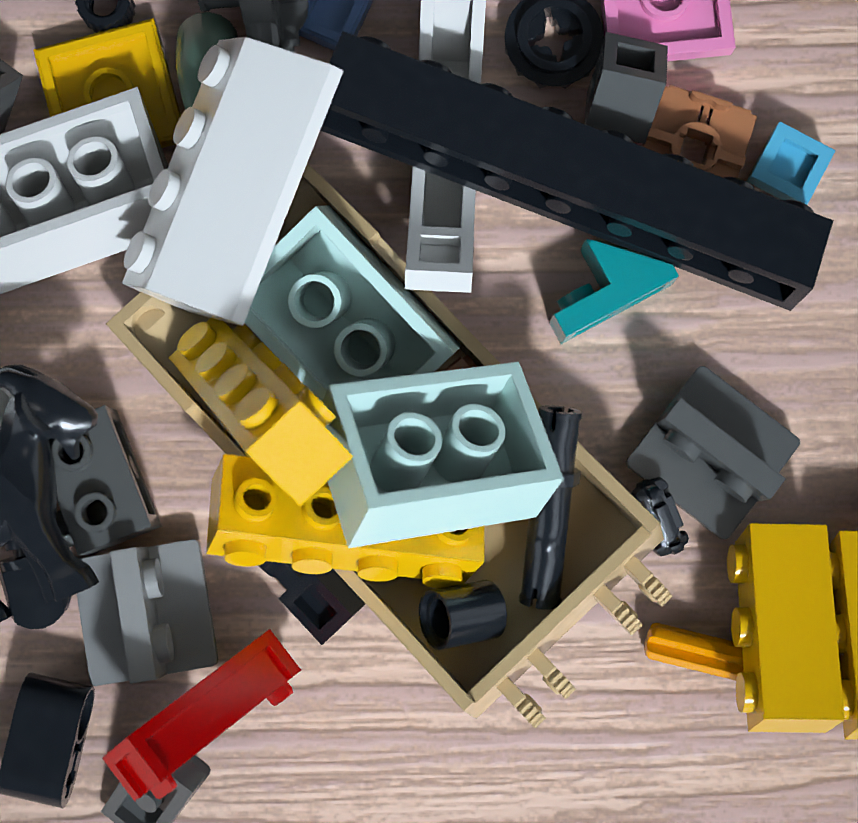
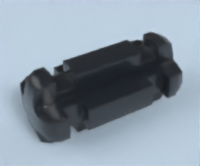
M657 477L650 480L645 479L637 483L631 495L661 523L664 540L653 551L662 557L669 554L675 555L683 551L689 537L686 531H679L678 529L684 526L671 493H664L663 491L668 488L667 482L663 478Z

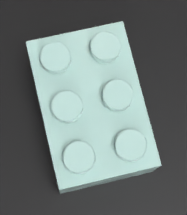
M519 362L329 385L322 401L336 417L326 428L353 456L327 481L348 548L535 518L564 479Z

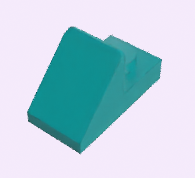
M586 239L580 250L601 289L594 292L592 286L588 283L557 300L561 311L553 315L549 324L560 344H563L670 287L679 277V274L672 264Z

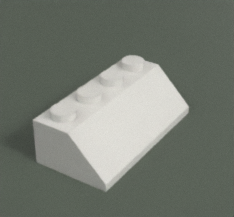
M248 37L219 40L217 45L212 46L205 54L198 70V81L201 82V86L193 106L183 112L176 124L173 141L177 146L168 169H164L158 174L151 187L148 201L152 209L144 229L135 234L127 247L124 256V267L127 269L122 284L187 312L243 326L343 70L331 64Z
M138 87L0 134V294L125 251L135 234L143 231L152 209L148 201L151 187L158 174L162 170L168 169V163Z

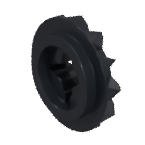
M522 0L511 12L506 24L505 54L509 56L517 75L524 76L535 82L539 88L561 86L566 89L572 83L579 81L583 77H588L595 67L604 40L603 25L598 13L587 0ZM547 17L550 19L551 26H555L558 35L568 34L569 37L573 36L571 40L564 42L560 62H557L556 55H552L549 46L539 47L538 44L535 45V42L544 38Z

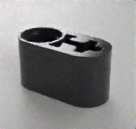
M31 672L26 676L19 691L0 767L1 795L64 808L67 805L75 784L95 697V688L93 686Z

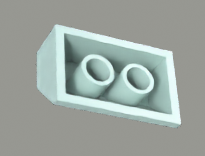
M329 205L315 206L274 246L244 322L321 402L329 385L435 372L461 347L455 338L408 289H405V285Z

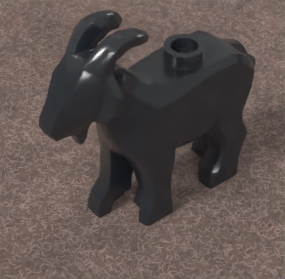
M24 365L4 366L0 368V388H6L12 396L5 408L0 428V547L15 541L26 555L46 603L52 600L58 602L93 587L99 583V580L89 564L73 555L57 525V483L49 439H57L71 459L79 458V440L83 434L97 425L98 414L91 405L78 397L63 383ZM0 601V622L12 615L8 607Z

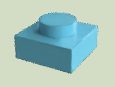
M779 121L774 127L746 182L782 201L795 200L808 205L836 150Z

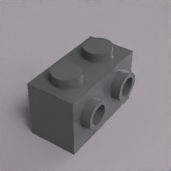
M105 405L95 409L98 414L97 425L83 434L79 440V458L71 459L57 439H49L56 474L57 501L61 509L56 511V522L69 548L75 546L78 555H92L162 527L118 412Z

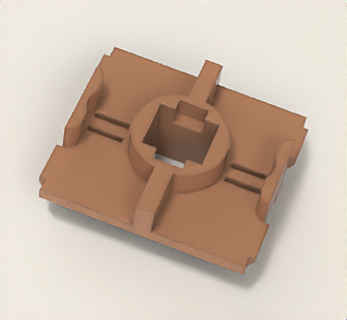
M673 85L665 86L647 140L642 147L660 154L680 155L683 141L687 136L705 142L704 145L707 146L701 164L691 161L694 167L720 177L738 178L746 160L745 154L757 116L751 114V110L732 105V102L695 90L688 91ZM700 110H702L699 121L697 122ZM709 113H711L708 120V124H706Z

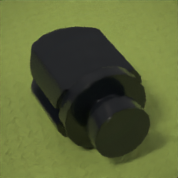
M15 541L6 544V551L13 550L14 556L0 561V580L8 609L12 615L11 618L18 626L28 629H44L54 624L69 608L72 596L58 602L52 600L46 603L40 585L21 547Z

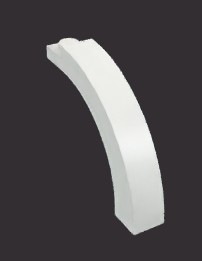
M421 0L419 61L433 60L449 68L453 74L481 84L486 0ZM414 166L412 170L405 289L471 293L476 190Z

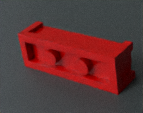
M269 629L127 736L103 756L102 759L134 802L148 791H151L160 800L177 787V783L171 774L266 698L273 706H277L293 694V689L287 681L299 673L301 669Z

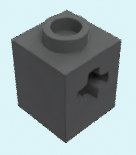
M606 32L587 91L584 124L601 131H617L631 138L633 142L645 144L667 83L668 46Z

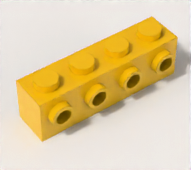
M210 318L207 322L197 323L183 334L177 344V350L168 357L243 450L300 507L353 457L326 428L336 418L334 414L245 324L243 326L237 325L232 330L224 321Z
M223 454L211 483L206 554L224 556L226 562L245 567L258 566L265 561L292 564V568L295 571L306 574H322L332 569L357 571L360 578L368 581H390L398 576L422 579V583L425 586L438 589L464 584L484 563V526L348 548L328 482L300 507L251 457Z

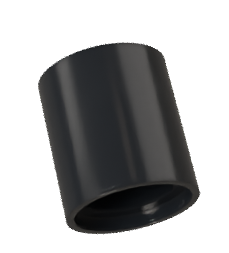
M482 580L426 591L422 595L419 604V622L428 644L436 650H443L499 638L506 628L507 609L504 597L497 585L490 580Z

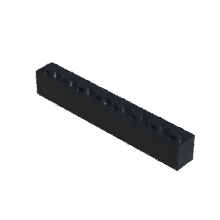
M342 31L329 64L343 70L320 131L653 259L672 264L674 267L789 311L813 290L834 220L814 213L813 209L808 205L795 200L782 201L754 190L751 184L742 179L720 177L694 167L691 161L680 155L660 154L634 144L631 138L623 133L613 130L601 131L577 122L561 109L554 107L541 108L513 97L508 90L491 83L479 84L453 74L449 68L433 60L419 61L393 51L386 43L377 38L369 36L357 37Z

